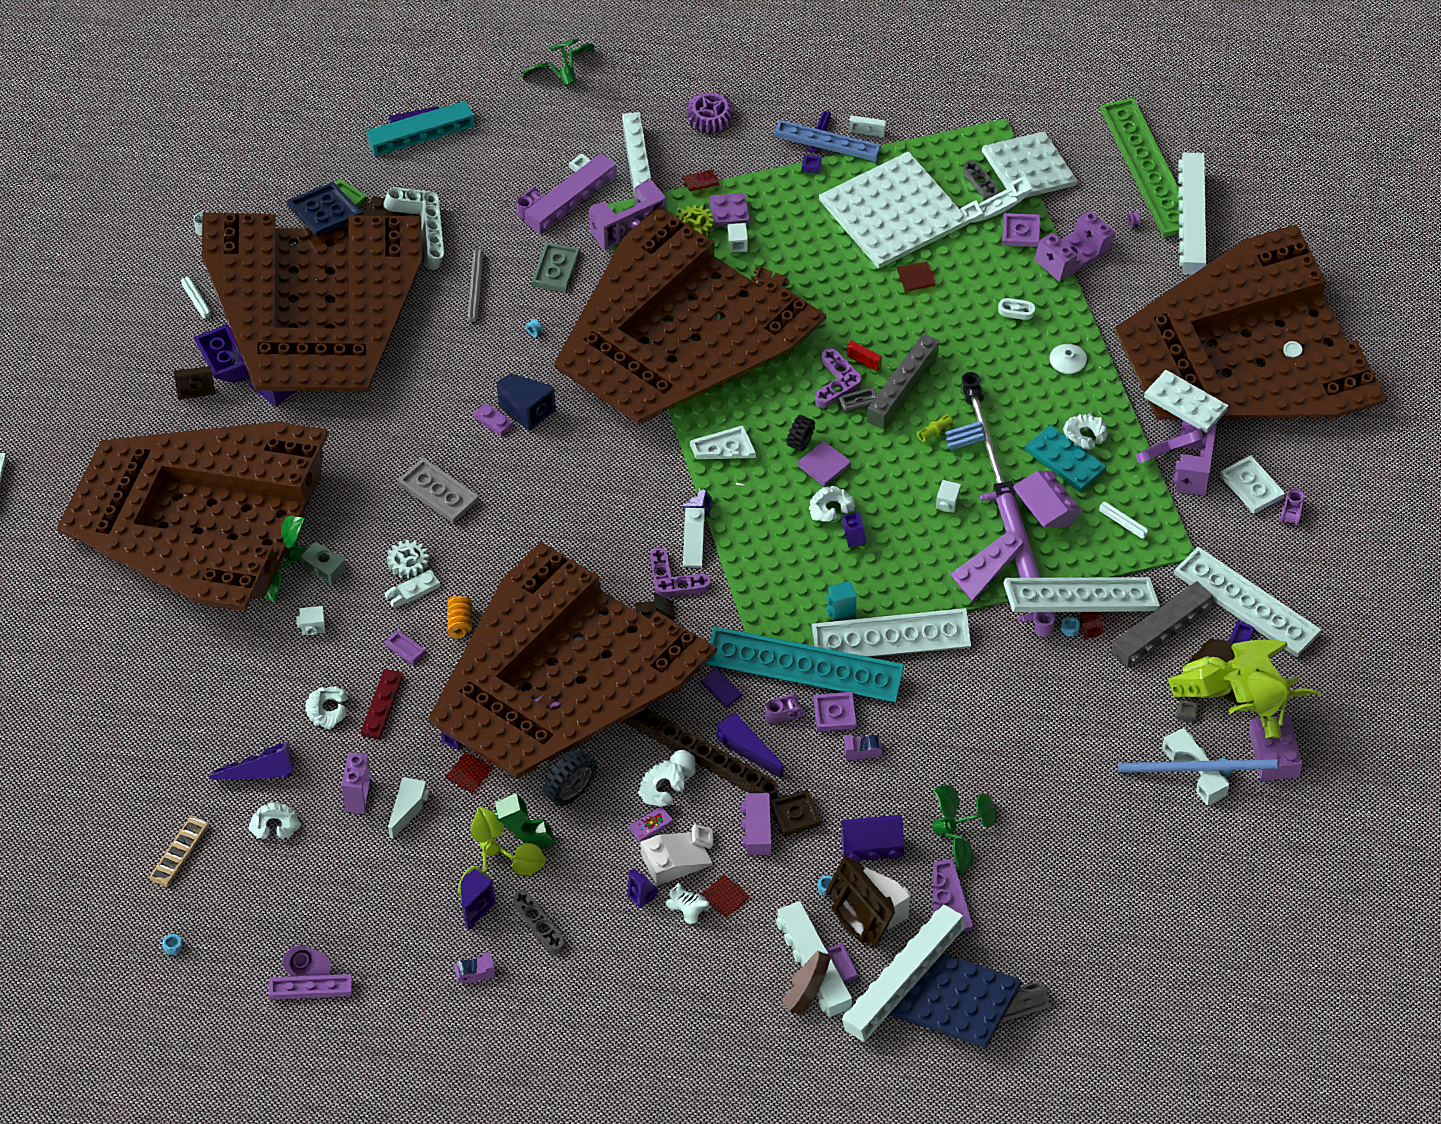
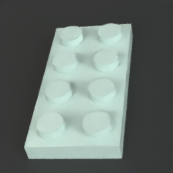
M1167 370L1144 393V398L1205 433L1228 410L1227 404Z

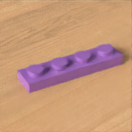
M352 974L269 978V1000L352 996Z

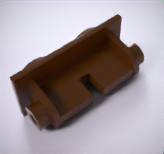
M756 267L754 271L756 276L751 275L750 277L754 280L755 284L762 286L771 277L773 272L763 267ZM775 273L772 279L783 287L788 286L790 283L786 276Z

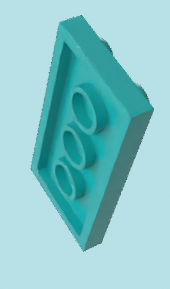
M1051 425L1025 445L1027 453L1079 492H1082L1106 471V466L1081 447L1075 445L1073 441L1067 439L1064 434Z

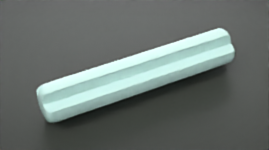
M188 276L182 278V286L202 318L210 317L211 310L191 278Z
M1103 502L1100 505V512L1140 538L1144 539L1148 535L1149 530L1109 503Z

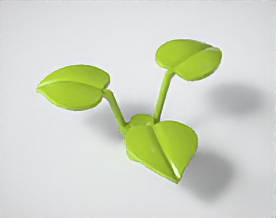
M1307 688L1294 689L1290 691L1287 700L1292 697L1309 694L1321 696V693ZM1287 700L1282 705L1279 720H1277V717L1271 716L1264 719V716L1259 715L1262 727L1265 730L1266 739L1282 737L1280 725H1283ZM1246 703L1229 708L1230 714L1234 711H1254L1258 713L1255 703Z
M478 807L471 824V835L479 842L483 850L481 854L483 856V870L473 866L464 872L459 883V897L462 898V878L474 868L491 880L490 876L485 874L487 872V855L493 856L498 851L502 852L514 860L512 869L519 875H531L537 872L545 864L546 857L541 849L533 843L520 845L515 851V856L502 849L494 838H498L503 834L504 824L497 820L495 812L492 810Z

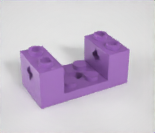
M650 179L636 186V205L621 211L619 214L615 215L605 201L595 204L589 208L590 233L604 250L620 244L623 237L656 208L661 207L666 210V197Z
M1089 210L1078 217L1074 232L1063 239L1057 237L1053 232L1039 241L1034 260L1060 282L1110 252L1116 232L1093 211Z
M1182 420L1180 435L1197 430L1198 428ZM1216 424L1207 433L1202 431L1204 438L1183 445L1182 448L1201 450L1200 457L1181 454L1180 461H1176L1175 472L1177 473L1174 474L1173 484H1177L1176 492L1206 496Z

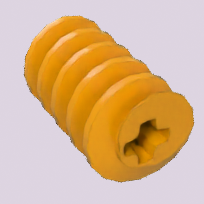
M452 596L447 599V634L452 638L459 639L465 637L472 630V601L467 597Z

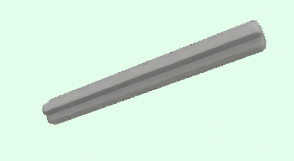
M475 249L473 252L468 306L469 322H477L483 266L482 249Z

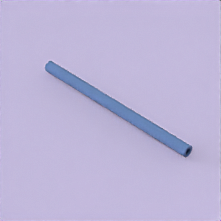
M1278 759L1118 764L1119 773L1279 768Z

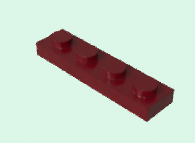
M389 669L383 670L361 729V736L381 739L403 679V672Z

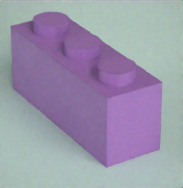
M769 793L745 794V801L741 802V813L746 815V818H742V831L746 830V835H742L743 848L747 847V855H771Z

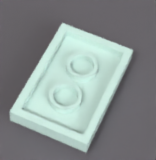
M1251 455L1220 471V477L1253 514L1285 497L1284 491Z

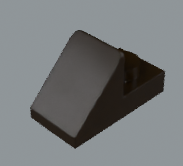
M654 593V601L635 603V611L648 619L656 612L671 620L675 619L673 601L657 593Z

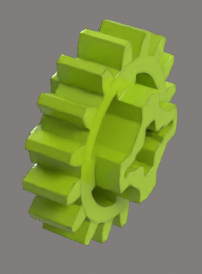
M693 205V208L686 206V210L681 208L680 213H676V218L699 233L708 236V231L712 232L714 219L713 214H709V209L703 210V206L696 208V205Z

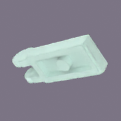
M428 570L397 587L387 590L385 597L388 600L394 598L391 601V605L395 608L405 603L408 604L439 588L440 582L433 572Z

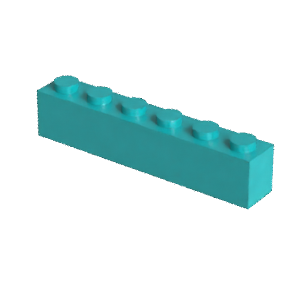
M467 101L455 103L366 130L367 143L374 157L473 128L474 116Z

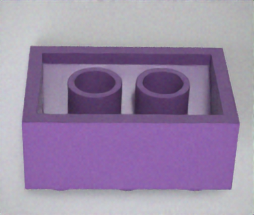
M1037 471L1013 487L1043 528L1070 527L1081 511L1076 501L1071 498L1066 488L1061 485L1056 475L1051 471Z

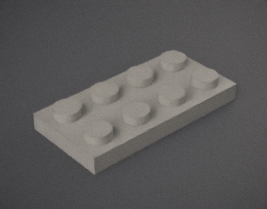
M421 458L397 480L400 487L453 524L479 501L477 494L425 458Z

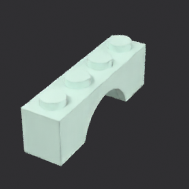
M1184 728L1164 737L1162 749L1172 762L1210 761L1204 749L1199 748L1192 734L1187 733ZM1199 771L1201 777L1198 780L1196 792L1207 806L1227 796L1229 782L1225 776H1222L1219 771Z

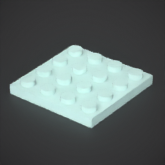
M1045 131L982 147L983 154L1006 189L1010 188L1009 183L1023 176L1026 177L1032 191L1025 198L1073 187L1077 184V179Z

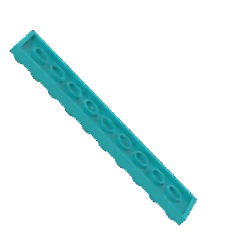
M713 626L710 643L717 647V653L705 665L842 693L852 692L853 695L892 703L897 702L904 664Z

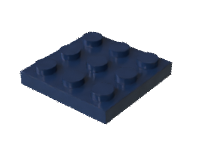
M334 182L287 200V206L316 237L348 224L349 215H362V211Z

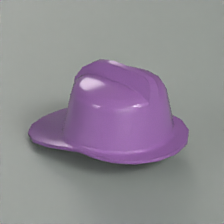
M294 946L286 952L283 958V967L291 976L330 974L331 964L328 957L310 947Z

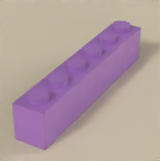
M600 153L525 210V223L539 234L550 229L554 223L563 219L567 213L576 209L580 203L587 200L596 191H599L606 183L612 181L617 176L616 163Z

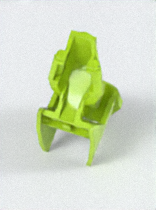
M1251 640L1233 644L1231 648L1235 658L1227 663L1218 657L1207 656L1187 663L1183 666V674L1171 677L1168 681L1174 697L1210 699L1222 697L1230 693L1233 688L1237 702L1255 703L1259 715L1270 717L1287 700L1291 691L1290 687L1299 680V677L1295 676L1284 679L1269 659L1288 647L1286 641Z

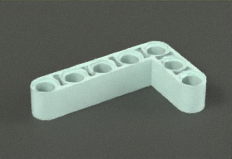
M390 188L384 201V207L393 212L419 214L422 226L424 265L431 270L438 269L444 255L438 196L431 191Z

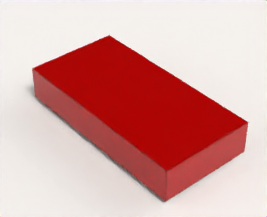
M850 340L847 344V356L878 372L882 368V356Z

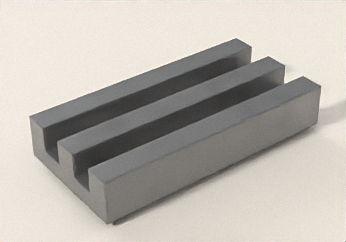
M874 387L839 396L838 401L841 403L844 414L868 408L877 394Z

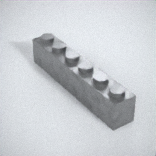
M924 333L920 336L868 407V423L881 429L886 427L938 356L939 340Z
M1196 581L1113 641L1111 654L1126 668L1132 664H1137L1144 655L1152 653L1159 644L1167 642L1170 636L1174 633H1179L1189 622L1193 623L1200 614L1208 612L1212 607L1213 595Z

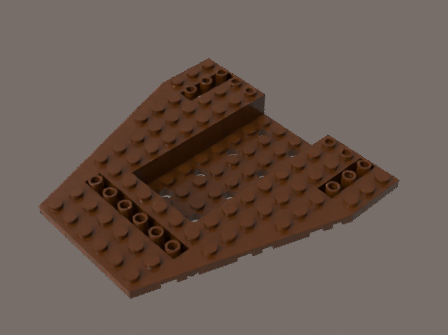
M658 207L623 237L554 362V368L639 425L658 416V413L665 409L675 408L676 404L680 402L685 403L718 384L721 386L731 378L736 379L759 368L760 364L764 362L774 361L777 359V356L792 352L826 320V314L770 278L762 286L755 284L752 280L714 256V242L666 210ZM718 276L720 277V279L714 280L712 279V277ZM745 294L748 295V297L741 298L740 295ZM689 298H696L697 300H696V301H689L688 299H689ZM720 313V316H723L725 318L716 319L715 316ZM667 319H671L673 322L666 323L664 321ZM693 338H700L701 340H700V341H693L692 339H693ZM642 341H647V342H649V343H648V344H641L640 342H642ZM673 359V360H676L677 362H675V363H669L668 361Z
M203 213L202 261L212 281V286L220 306L223 308L225 318L230 325L231 333L242 355V360L247 367L255 391H369L376 369L381 362V357L387 348L394 326L399 319V314L405 305L412 283L422 264L421 217L349 215L348 229H334L316 237L307 228H276V214ZM290 243H297L298 245H297V246H291V245H289V244H290ZM332 243L334 246L328 247L326 244ZM290 271H297L298 273L293 275V274H290L289 272H290ZM332 271L334 274L328 275L326 272ZM296 299L297 302L291 303L289 300ZM327 300H333V301H335V302H334V303H327L326 301H327Z
M1297 224L1245 239L1115 326L1114 329L1144 393L1167 370L1227 404L1228 410L1220 419H1239V417H1251V419H1259V417H1268V419L1310 417L1314 419L1319 416L1337 418L1384 404L1387 401L1358 341H1347L1323 294L1326 279ZM1309 313H1316L1318 317H1311ZM1275 323H1282L1284 327L1280 328ZM1248 333L1250 334V337L1246 338L1243 337L1241 334ZM1291 341L1299 343L1302 347L1301 356L1293 359L1286 357L1283 352L1284 345ZM1324 342H1331L1333 346L1328 347L1324 345ZM1214 343L1216 347L1211 348L1207 344ZM1263 362L1265 366L1260 367L1257 366L1256 363ZM1228 372L1231 374V376L1225 377L1222 375V373ZM1148 400L1157 420H1180L1179 417Z
M266 422L101 440L57 529L60 533L71 539L83 542L90 549H96L98 553L128 566L130 570L138 571L143 577L162 587L174 590V593L185 596L187 600L193 603L247 611L252 598L266 596L288 549L285 543H283L284 538L281 535L283 521L288 516H303L321 478L322 448L329 435L328 430L282 422ZM182 497V499L174 501L175 499ZM217 503L216 505L209 507L210 504ZM248 508L251 509V510H249V511H247V512H243L245 509H248ZM286 514V516L278 518L279 515Z
M540 542L503 577L428 720L430 724L514 778L519 779L537 769L538 765L546 760L551 761L557 758V754H561L563 751L564 753L590 740L592 735L601 730L606 731L611 728L610 725L617 721L620 723L646 709V705L654 701L659 702L664 699L666 694L670 692L673 694L679 691L717 653V647L659 612H656L650 619L644 617L601 591L598 575ZM602 612H607V613H608L607 615H602V616L599 615V614L602 613ZM630 630H637L635 633H628ZM576 637H582V638H583L582 640H577V641L574 640ZM605 655H612L610 658H603ZM551 662H557V664H556L555 666H554V665H552V666H549V665H548V664L551 663ZM580 680H586L584 684L577 683ZM526 687L532 688L530 691H522ZM557 701L561 703L559 705L561 707L553 710L550 708V704Z

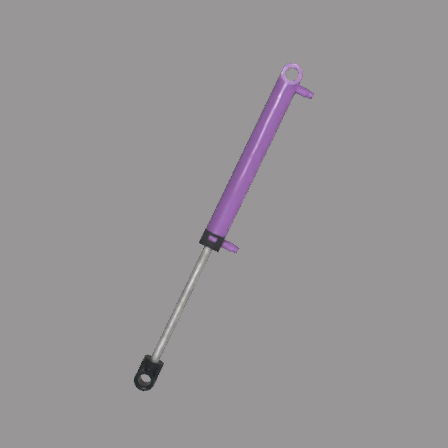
M967 372L962 376L961 393L964 395L966 403L973 405L978 422L981 421L983 424L986 439L984 443L997 481L994 484L993 492L980 495V500H994L996 506L998 505L1006 533L1012 529L1023 542L1024 546L1014 557L1020 578H1040L1015 498L1013 482H1004L980 402L984 399L980 377L975 372ZM1031 612V614L1017 617V622L1019 623L1034 621V631L1039 636L1047 637L1053 633L1055 617L1052 612Z

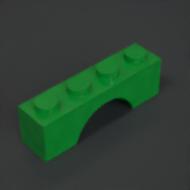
M517 793L495 802V816L497 820L502 822L508 831L511 830L516 839H520L523 844L533 843L540 849L555 844L552 828L543 818L527 820L529 816L526 803Z

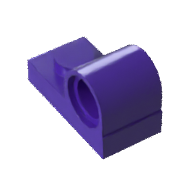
M860 512L841 516L848 548L866 545L867 540Z
M634 868L628 872L627 896L641 908L654 899L659 890L644 874L639 873Z

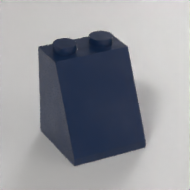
M512 373L502 377L497 382L498 406L527 431L533 429L556 411L555 388L551 385Z

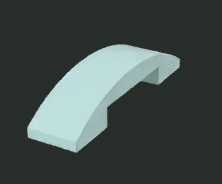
M1023 176L1009 183V189L979 204L976 200L960 208L961 211L969 219V223L986 220L1005 212L1022 201L1032 191L1026 177Z

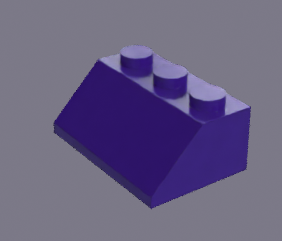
M228 324L193 337L208 366H211L214 378L231 383L249 378L247 367L242 360V355L238 350Z
M902 815L842 820L841 846L843 857L847 856L856 862L904 857Z

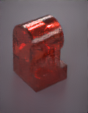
M1080 612L1081 634L1083 638L1088 639L1101 636L1103 634V623L1098 612Z

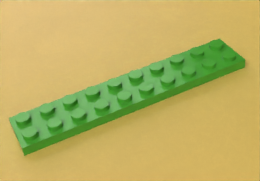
M1134 97L1101 105L1100 111L1162 237L1179 234V228H1182V225H1179V214H1182V211H1179V200H1182V198L1178 197L1179 187Z

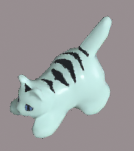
M680 883L670 890L671 899L666 901V906L669 909L683 912L684 921L688 924L696 923L699 914L710 909L709 902L705 897L685 891Z

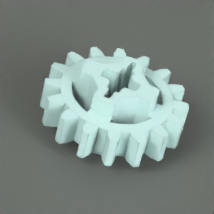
M406 540L405 544L399 541V546L393 545L392 550H388L387 564L389 570H392L394 575L399 573L400 578L406 575L407 579H409L412 574L416 577L417 572L423 573V568L428 567L429 557L427 549H423V544L417 546L415 540L412 544L408 540Z

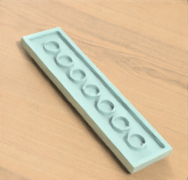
M1197 547L1174 570V575L1189 585L1198 581L1213 595L1212 601L1246 624L1253 626L1255 630L1268 639L1286 641L1288 647L1285 650L1296 658L1321 634L1320 628L1200 547Z
M1150 577L1005 578L1004 587L1013 612L1156 611L1160 607Z
M966 608L812 624L814 646L871 658L971 647Z

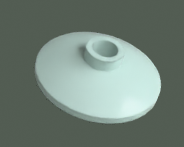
M1073 344L1059 345L1050 354L1052 367L1064 374H1074L1081 371L1087 362L1085 352Z

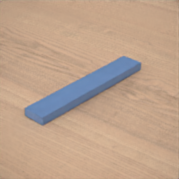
M783 120L778 121L774 131V137L874 162L877 161L881 150V145Z

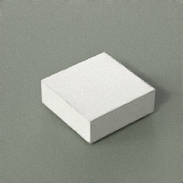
M694 824L692 827V844L710 849L713 846V829Z

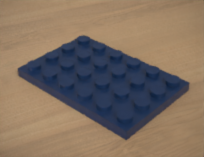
M942 953L889 1015L987 1049L1018 993L1022 981L1019 978Z

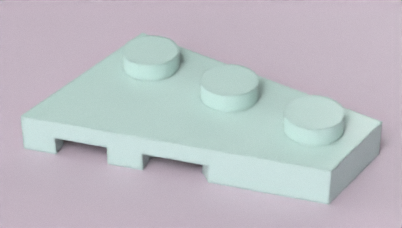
M743 425L690 441V447L696 459L756 458V453Z

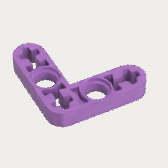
M825 349L822 353V363L837 379L815 393V404L821 408L832 405L838 401L839 396L852 393L861 386L860 374L835 349ZM844 367L846 368V370L844 372H840L837 370V368ZM835 387H840L843 390L841 392H835L833 389Z
M1197 429L1160 442L1135 454L1138 463H1142L1171 449L1204 438L1201 429Z
M654 548L650 552V563L655 592L667 598L709 591L711 579L708 575L693 574L671 577L666 550ZM656 556L661 557V563H658ZM658 570H665L667 572L662 576L656 574ZM680 583H686L688 587L681 589L678 587V585Z

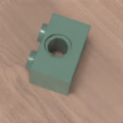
M314 542L301 555L302 568L330 585H333L346 571L344 557L317 542Z

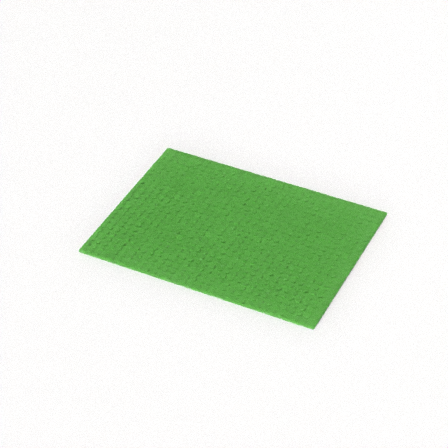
M1007 119L881 145L876 162L846 154H837L822 158L819 174L801 172L803 162L662 192L666 197V211L675 217L676 213H680L681 208L686 210V206L693 208V205H696V208L703 206V210L709 209V214H711L709 196L745 193L749 215V224L746 225L748 252L729 253L728 226L715 228L712 226V232L708 231V236L706 237L714 242V256L753 282L754 280L750 276H756L754 274L756 267H763L772 271L773 273L770 277L772 279L775 273L786 276L790 283L784 288L826 314V320L792 352L786 355L781 354L774 361L764 362L753 371L736 379L731 378L721 386L718 384L685 403L680 402L676 404L675 408L667 409L697 496L699 490H707L713 498L710 514L705 515V519L745 633L814 646L812 624L833 622L832 618L828 617L826 613L828 586L851 581L857 595L855 619L966 608L967 612L1009 603L1004 580L1005 578H1020L1014 558L1009 564H1005L1001 569V573L992 579L989 587L979 594L974 604L950 575L1006 534L1001 513L995 501L980 500V495L993 492L994 484L997 483L984 441L951 451L947 445L945 432L978 422L973 405L967 404L964 395L961 393L962 376L967 372H975L980 377V385L984 395L980 405L1004 482L1012 481L1013 485H1016L1037 471H1051L1025 451V445L1049 425L1064 434L1063 428L1066 421L1071 417H1077L1079 414L1088 415L1089 413L1094 417H1102L1106 422L1108 433L1106 440L1102 444L1095 443L1096 436L1092 430L1084 428L1080 432L1083 436L1093 439L1095 447L1092 451L1084 450L1106 466V471L1082 492H1079L1055 474L1057 480L1066 488L1067 493L1076 501V504L1081 509L1070 527L1043 528L1015 491L1017 505L1040 578L1120 577L1183 562L1194 551L1155 458L1142 463L1137 462L1135 454L1150 447L1075 274L1073 273L1059 282L1034 260L1038 247L1002 245L1004 213L1040 215L1039 241L1052 232L1058 237L1041 195L1024 198L1012 208L989 219L969 223L879 269L819 200L820 194L909 151L959 209L975 200L979 204L985 200L964 176L963 165L970 160L976 161L998 186L999 193L1007 190L982 152L984 145L1015 138ZM984 179L976 180L978 183L986 182ZM632 198L607 205L616 215L621 211L634 207L636 203L635 199ZM619 244L611 247L613 254L616 252ZM714 276L712 279H720V277ZM743 294L740 297H748V295ZM689 298L688 300H689V301H696L697 299H696V298ZM1005 298L1029 301L1035 306V314L1028 320L1004 317L998 312L999 302ZM667 319V320H665L664 322L667 323V322H673V321H672L671 319ZM923 333L939 340L938 356L884 429L867 422L868 408L844 414L839 401L826 408L818 407L815 404V393L837 379L822 363V353L825 349H835L860 374L861 386L854 392L874 387L878 395ZM693 338L692 340L700 341V338ZM850 340L881 355L882 368L877 372L848 357L847 344ZM1062 344L1076 345L1085 352L1087 356L1086 365L1081 371L1074 374L1058 372L1050 363L1052 350ZM672 359V360H669L668 362H669V363H675V362H677V361ZM838 367L837 370L844 372L846 368ZM835 387L833 390L835 392H841L843 389L840 387ZM946 414L951 416L953 425L942 430L938 436L934 435L925 442L919 440L917 436L918 431L926 428L930 422L937 421ZM798 415L815 420L812 439L803 451L789 447L786 442L787 436L790 433L789 430L792 428V423H794ZM743 425L756 453V458L696 459L690 447V441ZM823 441L851 461V466L825 487L836 486L844 489L850 496L854 497V504L856 505L854 511L847 514L860 512L867 540L866 545L848 548L841 516L847 514L841 512L840 503L831 501L826 505L828 510H831V508L836 509V520L822 522L820 520H813L811 517V510H809L810 500L824 486L799 468L797 462ZM942 480L961 484L960 497L954 513L936 509V498ZM1103 502L1109 503L1149 530L1148 535L1144 539L1140 538L1100 512V505Z

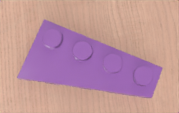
M1011 529L950 574L951 578L974 604L979 594L989 587L992 579L1001 573V569L1006 563L1009 564L1024 544Z
M953 859L933 862V914L943 905L962 914L965 928L961 933L973 931V924Z

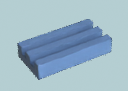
M981 421L945 432L950 451L986 440Z

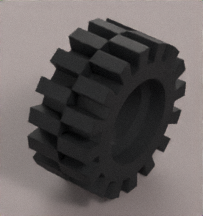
M798 415L794 423H792V428L789 430L790 433L786 441L787 445L799 451L805 450L812 439L815 420Z

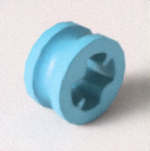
M532 319L530 323L525 325L526 330L533 337H537L539 333L543 332V326L536 319Z

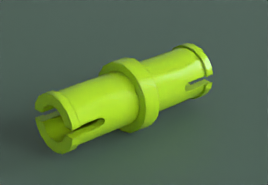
M946 414L939 420L930 422L929 426L917 432L919 440L925 442L932 436L941 434L942 430L953 425L951 416Z

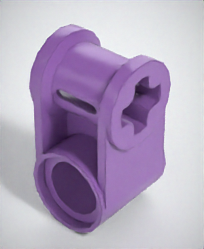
M531 187L526 193L518 197L516 201V214L518 218L525 220L524 211L546 194H541L536 187Z
M1294 488L1288 491L1285 505L1282 508L1280 522L1295 523V526H1299L1304 502L1302 490Z
M789 694L769 700L765 707V720L769 724H778L802 717L804 710L799 706L798 696L796 694Z

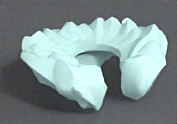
M1091 413L1071 417L1066 421L1063 428L1067 439H1070L1075 445L1087 451H1092L1095 443L1092 438L1085 437L1080 433L1084 428L1094 432L1096 444H1102L1106 440L1108 433L1105 420L1102 417H1094Z
M836 486L823 487L810 500L809 510H811V517L813 520H820L822 522L836 520V509L831 508V510H828L826 508L827 503L831 501L840 503L841 512L847 514L854 511L856 506L854 504L855 499L844 489Z
M335 686L321 687L309 694V698L306 700L305 711L310 721L314 722L315 726L321 725L325 729L335 727L346 716L347 708L339 703L348 700V692L343 688L340 689ZM328 700H335L338 702V708L333 711H326L323 709V704Z
M664 761L659 765H654L653 769L646 772L638 794L643 799V803L659 807L672 804V796L667 792H658L657 789L660 788L665 779H668L676 792H683L685 777L682 767L677 763Z
M270 802L268 805L261 806L253 814L249 824V831L258 838L266 839L270 835V829L266 826L267 822L271 819H279L282 822V826H277V835L279 838H289L294 834V831L300 828L301 823L298 821L297 813L291 807H288L286 804Z

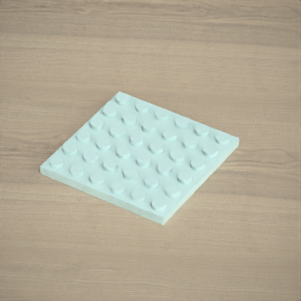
M909 151L819 195L821 203L878 269L969 224V219Z

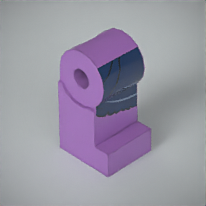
M844 735L846 761L874 758L881 755L880 737L878 735H868L866 737L852 738V735Z
M490 952L483 953L482 957L458 961L454 965L457 981L462 984L495 978Z

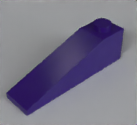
M737 713L732 714L717 724L716 737L720 743H724L730 750L779 778L783 777V764Z

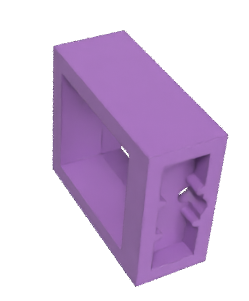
M348 753L342 781L345 812L365 814L371 785L368 754Z

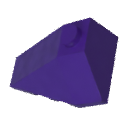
M288 741L264 749V752L258 757L253 754L247 756L242 760L241 764L233 762L213 770L210 778H286L294 770L290 744Z

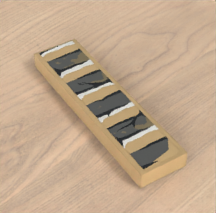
M192 815L189 817L149 876L151 881L168 888L209 827L208 822Z

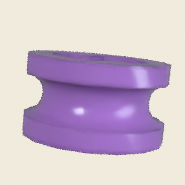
M1137 210L1134 213L1128 212L1127 218L1130 228H1133L1134 225L1139 227L1141 225L1139 212Z

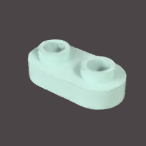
M1005 298L999 302L998 312L1004 317L1028 320L1034 316L1035 306L1029 301Z

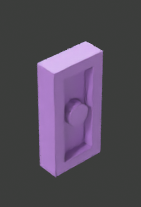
M486 402L473 413L475 420L500 437L514 426L511 419Z

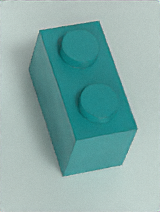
M851 581L828 586V594L826 595L828 604L826 606L827 616L831 617L833 622L855 619L857 595Z

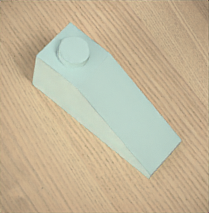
M685 508L683 567L702 568L705 508Z
M402 778L388 826L389 838H394L422 810L424 801H428L430 791L427 789L426 781Z

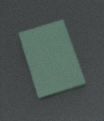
M545 242L531 281V286L566 293L581 253L580 248Z

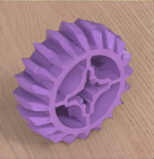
M705 91L703 95L699 93L698 97L693 96V99L689 100L687 106V119L690 126H693L695 130L699 129L700 132L706 131L707 134L709 131L715 133L716 130L722 132L723 128L727 129L728 124H731L734 117L733 104H731L730 99H727L726 95L721 96L720 92L714 94L713 91L712 93Z

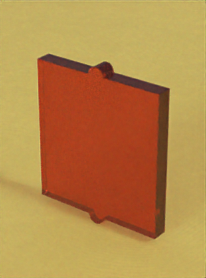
M713 170L682 176L684 186H687L689 191L720 185L718 176L714 174Z
M928 261L897 267L899 282L902 283L905 292L936 286L933 271H931Z
M465 752L445 778L456 784L458 788L461 787L473 793L490 773L492 767L482 762L480 758H475Z
M725 874L715 883H711L710 887L701 894L725 918L736 909L739 910L740 905L749 899V895Z

